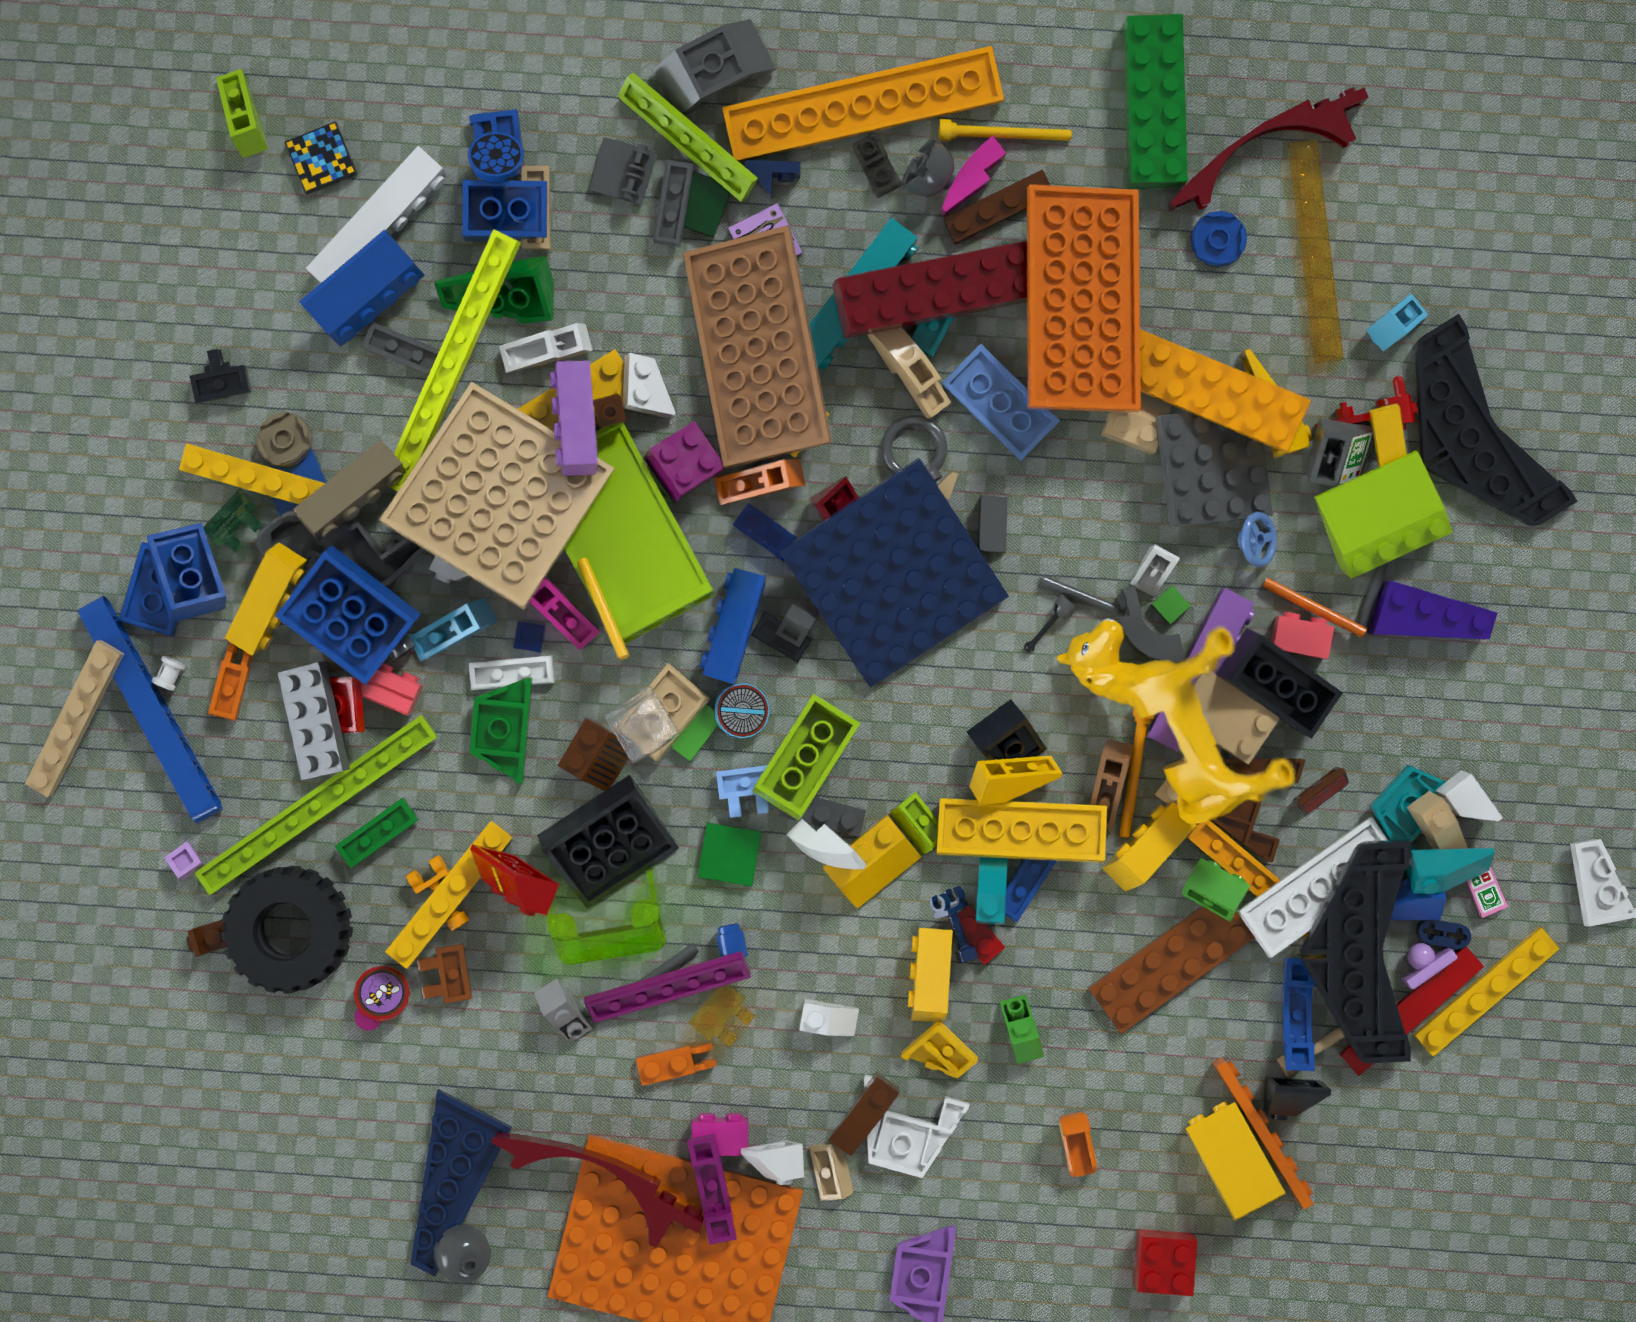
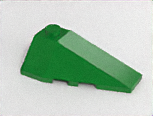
M547 257L526 258L512 262L489 313L492 314L493 318L501 319L502 317L517 319V322L525 324L553 320L554 280ZM475 271L435 281L434 284L442 308L458 310Z

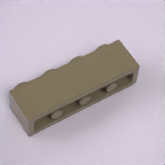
M380 439L293 510L297 518L319 542L323 538L327 539L334 535L338 529L337 527L344 521L354 519L359 514V509L365 504L375 502L381 496V492L389 485L394 486L400 482L405 469L402 462Z

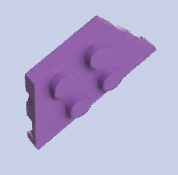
M949 1225L897 1243L890 1301L900 1308L907 1310L917 1320L923 1322H943L956 1225Z

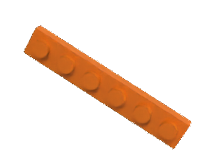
M1222 1057L1212 1062L1298 1203L1304 1210L1312 1206L1314 1203L1309 1197L1313 1194L1305 1179L1299 1181L1295 1174L1299 1170L1290 1155L1286 1158L1280 1150V1148L1284 1147L1276 1132L1270 1134L1266 1127L1269 1120L1261 1108L1258 1110L1254 1108L1251 1101L1255 1098L1246 1084L1241 1087L1236 1078L1240 1076V1073L1233 1062L1227 1063Z

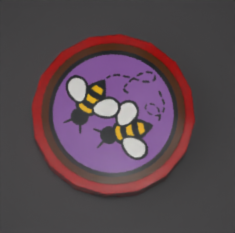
M387 966L373 967L364 972L357 980L354 989L355 1005L360 1013L366 1018L368 1017L377 1022L391 1021L401 1015L410 998L409 985L403 974Z

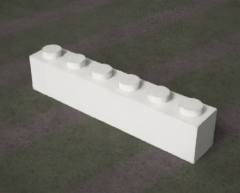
M417 146L306 269L322 283L384 229L390 235L395 230L397 232L400 231L407 224V217L413 210L418 211L426 203L427 199L425 197L432 190L436 191L445 182L444 177L447 174L445 170L423 149Z

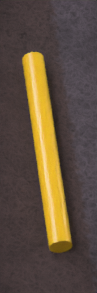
M582 558L577 561L579 569L618 659L624 660L629 657V653L587 558Z

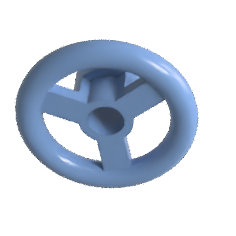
M1254 512L1249 515L1238 534L1239 548L1243 551L1247 561L1255 567L1268 565L1273 559L1277 547L1275 526L1270 517L1262 512ZM1255 521H1262L1266 526L1267 533L1259 531ZM1265 542H1269L1265 556L1260 559L1262 547H1264Z

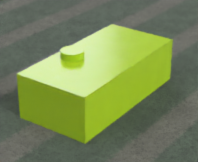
M813 693L757 781L752 792L799 821L861 723Z

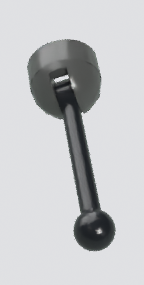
M1061 594L1054 603L1053 610L1055 614L1032 641L1025 643V651L1033 652L1035 644L1059 617H1070L1078 608Z

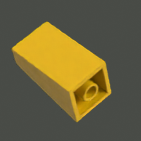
M1224 1101L1212 1108L1213 1114L1207 1117L1200 1114L1189 1120L1190 1126L1186 1128V1132L1235 1222L1284 1196L1285 1191L1236 1103L1234 1102L1229 1105L1227 1101Z

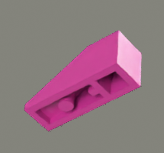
M545 577L530 603L581 650L600 631L548 577Z

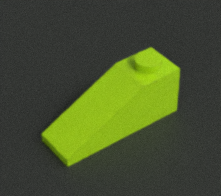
M239 69L216 77L230 138L242 158L268 150L265 132L244 71Z

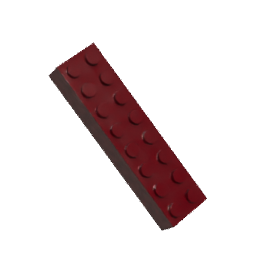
M1027 241L837 278L832 287L844 339L1027 302Z

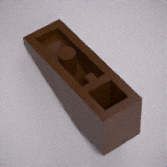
M876 1071L828 1141L852 1156L900 1093L899 1087Z

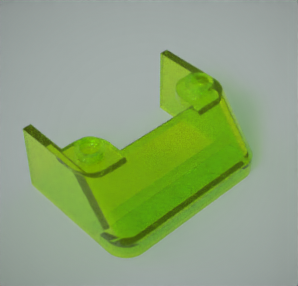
M650 867L647 870L651 898L639 900L634 904L631 910L633 923L631 925L578 933L576 921L571 915L567 913L557 914L554 897L546 918L548 930L559 960L566 965H576L660 950L666 943L667 933L656 867Z

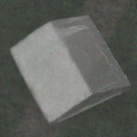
M649 686L605 716L632 763H636L662 749L679 734L678 729L652 686Z

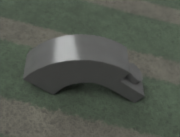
M1132 586L1121 589L1122 595H1118L1121 611H1126L1127 616L1116 618V620L1123 628L1126 641L1136 651L1150 659L1171 662L1185 661L1180 634L1162 635L1151 630L1142 618L1136 587Z

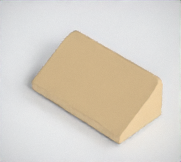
M831 1142L810 1146L809 1150L820 1200L844 1199L853 1194L845 1152Z

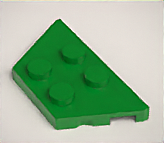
M533 677L524 678L474 698L469 753L480 760L486 761L491 767L497 771H502L519 784L524 782Z

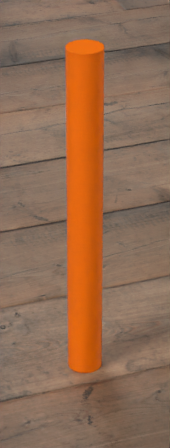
M1268 577L1262 586L1361 638L1367 630L1366 627Z

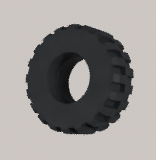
M300 866L277 867L255 875L252 879L244 882L239 887L240 890L232 895L228 902L230 905L229 909L223 915L222 922L225 923V930L221 932L222 942L226 941L228 950L225 951L228 960L233 959L237 965L234 967V970L240 976L244 974L248 977V983L255 987L259 985L265 987L267 992L276 993L281 991L284 994H289L315 986L338 969L341 965V960L347 955L350 948L348 942L349 938L353 935V927L350 926L349 919L352 918L350 908L346 909L343 902L346 899L343 893L336 891L333 887L334 883L329 878H322L318 875L319 872L312 869L305 870ZM284 903L293 904L307 915L311 924L312 934L310 943L302 952L295 955H284L273 949L268 943L264 933V921L267 913L276 905Z

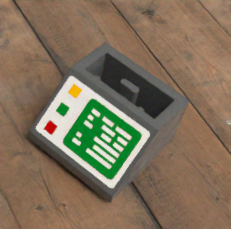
M1320 418L1305 467L1309 482L1337 487L1361 476L1373 438L1372 427Z

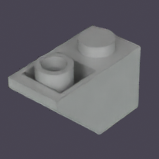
M555 979L534 993L543 1016L569 1044L593 1029L571 993L558 979Z

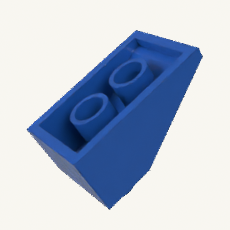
M463 180L462 236L464 240L488 242L493 229L515 240L547 238V181L506 180L499 183L485 180Z
M202 522L147 536L162 598L171 623L226 608V593Z

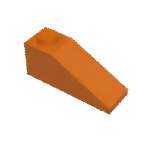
M784 459L714 478L720 505L806 486L800 459Z

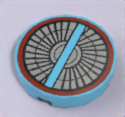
M746 683L733 684L722 690L716 698L715 720L719 728L727 735L737 738L752 737L761 732L767 724L770 714L769 703L764 693L756 686Z

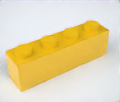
M279 542L267 550L225 639L252 656L261 649L266 650L273 640V636L270 635L273 628L276 629L281 623V620L275 617V615L293 593L294 586H297L305 575L303 568L307 560Z

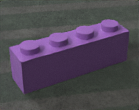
M590 360L556 361L555 372H550L551 389H556V397H552V413L558 414V423H554V439L560 440V449H556V466H562V476L596 475L598 460Z

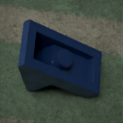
M745 160V168L758 178L756 183L771 199L773 178H778L779 182L790 183L794 182L795 178L800 179L801 177L800 162Z

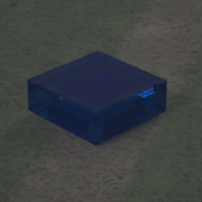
M518 621L513 648L542 653L546 625Z

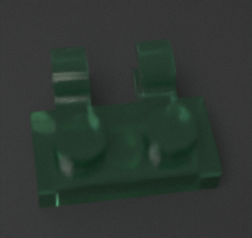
M239 488L203 528L213 543L217 546H220L222 543L228 544L236 553L244 544L233 534L234 530L243 523L244 525L247 524L253 532H256L263 524L252 514V511L257 506Z

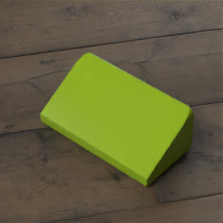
M915 791L892 809L890 815L920 853L925 855L937 846L938 819Z

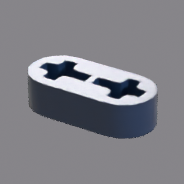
M1421 920L1416 927L1417 937L1431 945L1462 949L1471 941L1470 930L1465 925L1456 922ZM1430 924H1432V928L1441 931L1440 935L1431 934L1429 939H1427L1428 935L1423 933L1424 928H1429ZM1457 928H1459V932L1464 934L1463 939H1458L1457 943H1455V939L1446 935L1447 932L1456 933Z

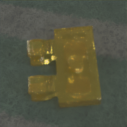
M731 984L718 987L689 1021V1024L709 1041L716 1035L730 1047L738 1036L723 1025L733 1013L748 1026L756 1015L741 1004L746 997Z

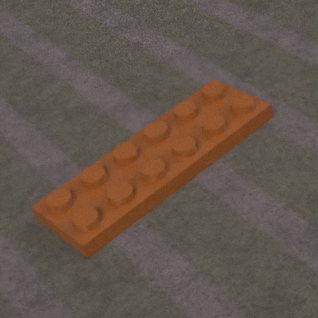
M1200 906L1090 985L1088 989L1122 1034L1255 937L1238 912H1236L1230 922L1207 908Z

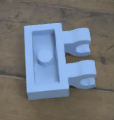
M768 765L716 772L719 799L728 798L730 818L742 816L739 797L755 795L758 814L769 813L768 801L752 792Z

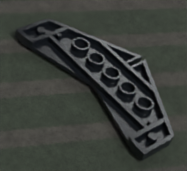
M1457 314L1420 337L1415 344L1421 459L1425 463L1444 451L1446 456L1426 468L1427 471L1528 526L1541 525L1576 503L1577 499L1564 483L1556 480L1500 430L1492 419L1470 347L1468 329L1460 314Z
M1409 840L1364 841L1359 843L1352 852L1299 950L1301 954L1325 953V956L1299 958L1353 1052L1364 1063L1411 1061L1410 1043L1407 1034L1404 1032L1383 959V944L1404 870H1407L1411 858V841Z

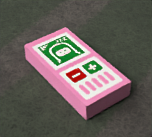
M1491 866L1489 871L1465 882L1480 917H1486L1508 907Z

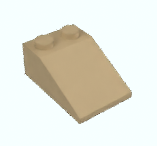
M1214 673L1200 674L1193 683L1203 715L1217 745L1249 765L1280 718Z

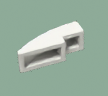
M580 323L554 331L547 330L499 346L506 373L549 364L593 351L586 324Z
M801 819L786 834L802 852L823 864L845 869H864L867 866L860 856L825 824L818 831H815Z

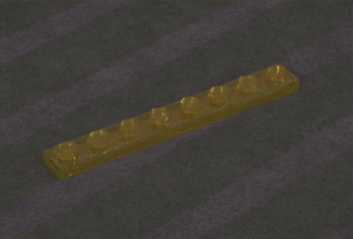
M1317 140L1292 142L1288 144L1314 364L1342 361L1344 355Z

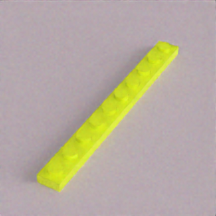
M493 229L395 449L394 455L402 462L405 469L401 481L394 486H388L397 492L434 439L521 242Z

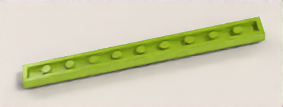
M420 715L349 765L350 770L338 772L194 874L208 894L213 895L438 738V735L424 715Z

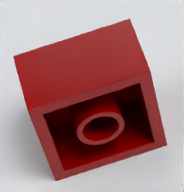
M1138 1229L1134 1286L1137 1292L1194 1296L1198 1240L1193 1233Z

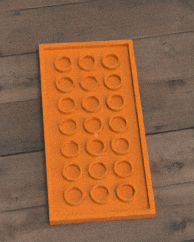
M1029 185L1027 187L1028 409L1139 412L1141 410L1139 190Z

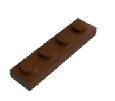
M1043 169L944 217L943 221L954 244L1027 210V187L1029 185H1050Z

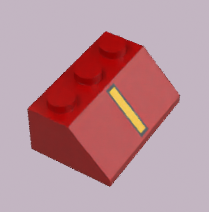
M472 844L471 853L482 881L491 886L490 891L505 896L504 901L514 906H519V911L525 915L534 917L537 913L547 916L559 887L557 882L517 855Z

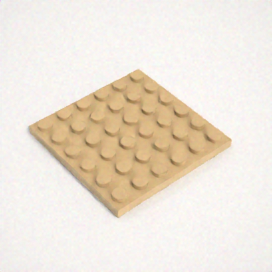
M471 382L380 518V522L502 597L525 609L613 474L614 467L597 458L596 475L562 476V466H556V449H560V440L554 439V431Z

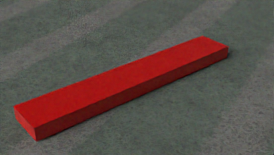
M1467 946L1455 952L1457 959L1417 988L1411 990L1397 1003L1406 1034L1412 1031L1484 968ZM1350 1045L1339 1053L1358 1076L1374 1064L1362 1062L1355 1055Z

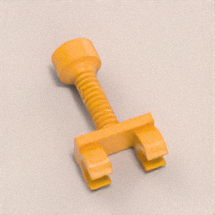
M440 855L429 860L432 869L437 875L424 883L417 870L406 875L407 881L416 894L421 893L427 888L432 889L434 892L440 884L439 881L450 872ZM455 910L445 923L452 932L470 919L464 911Z

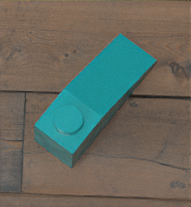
M1494 848L1411 850V858L1406 871L1413 894L1443 893L1489 871L1495 854Z
M980 857L976 922L979 924L1005 925L1008 858Z

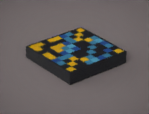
M336 121L285 141L301 185L307 195L358 174Z

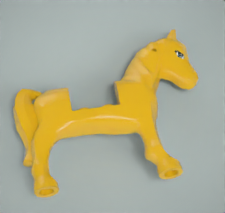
M1111 619L1101 621L1090 633L1087 632L1074 637L1071 640L1068 652L1057 656L1058 662L1070 665V669L1079 679L1081 685L1090 689L1097 696L1105 697L1120 704H1128L1135 708L1139 718H1145L1164 711L1167 722L1179 743V748L1186 758L1168 764L1163 768L1172 790L1178 794L1179 815L1185 822L1199 824L1230 813L1236 806L1248 799L1260 802L1266 798L1265 794L1275 788L1282 789L1292 785L1294 772L1290 763L1285 759L1272 761L1266 772L1256 775H1240L1232 772L1224 765L1215 746L1217 743L1203 715L1197 693L1191 681L1200 674H1207L1217 670L1220 657L1230 655L1233 651V639L1224 627H1218L1210 631L1202 651L1178 664L1171 661H1151L1140 665L1120 662L1119 649L1124 638L1123 628L1119 623Z

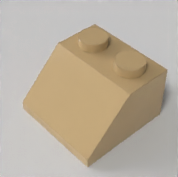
M1141 392V410L1139 412L1110 411L1101 436L1153 455L1159 446L1155 417L1170 414L1172 405Z

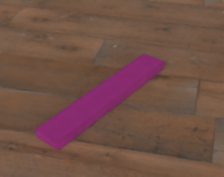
M742 951L586 996L584 997V1004L593 1023H597L751 978V971Z

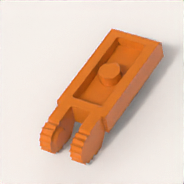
M229 642L225 658L220 665L208 714L237 721L253 656L244 651L241 665L233 663L238 647Z
M703 1043L695 1046L686 1045L636 1057L642 1086L694 1074L696 1071L717 1066L716 1059H707L694 1063L692 1055L710 1051L713 1049L712 1043Z

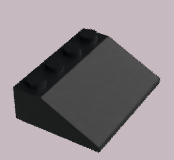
M628 775L537 835L542 851L586 908H589L679 849L677 843L631 775Z

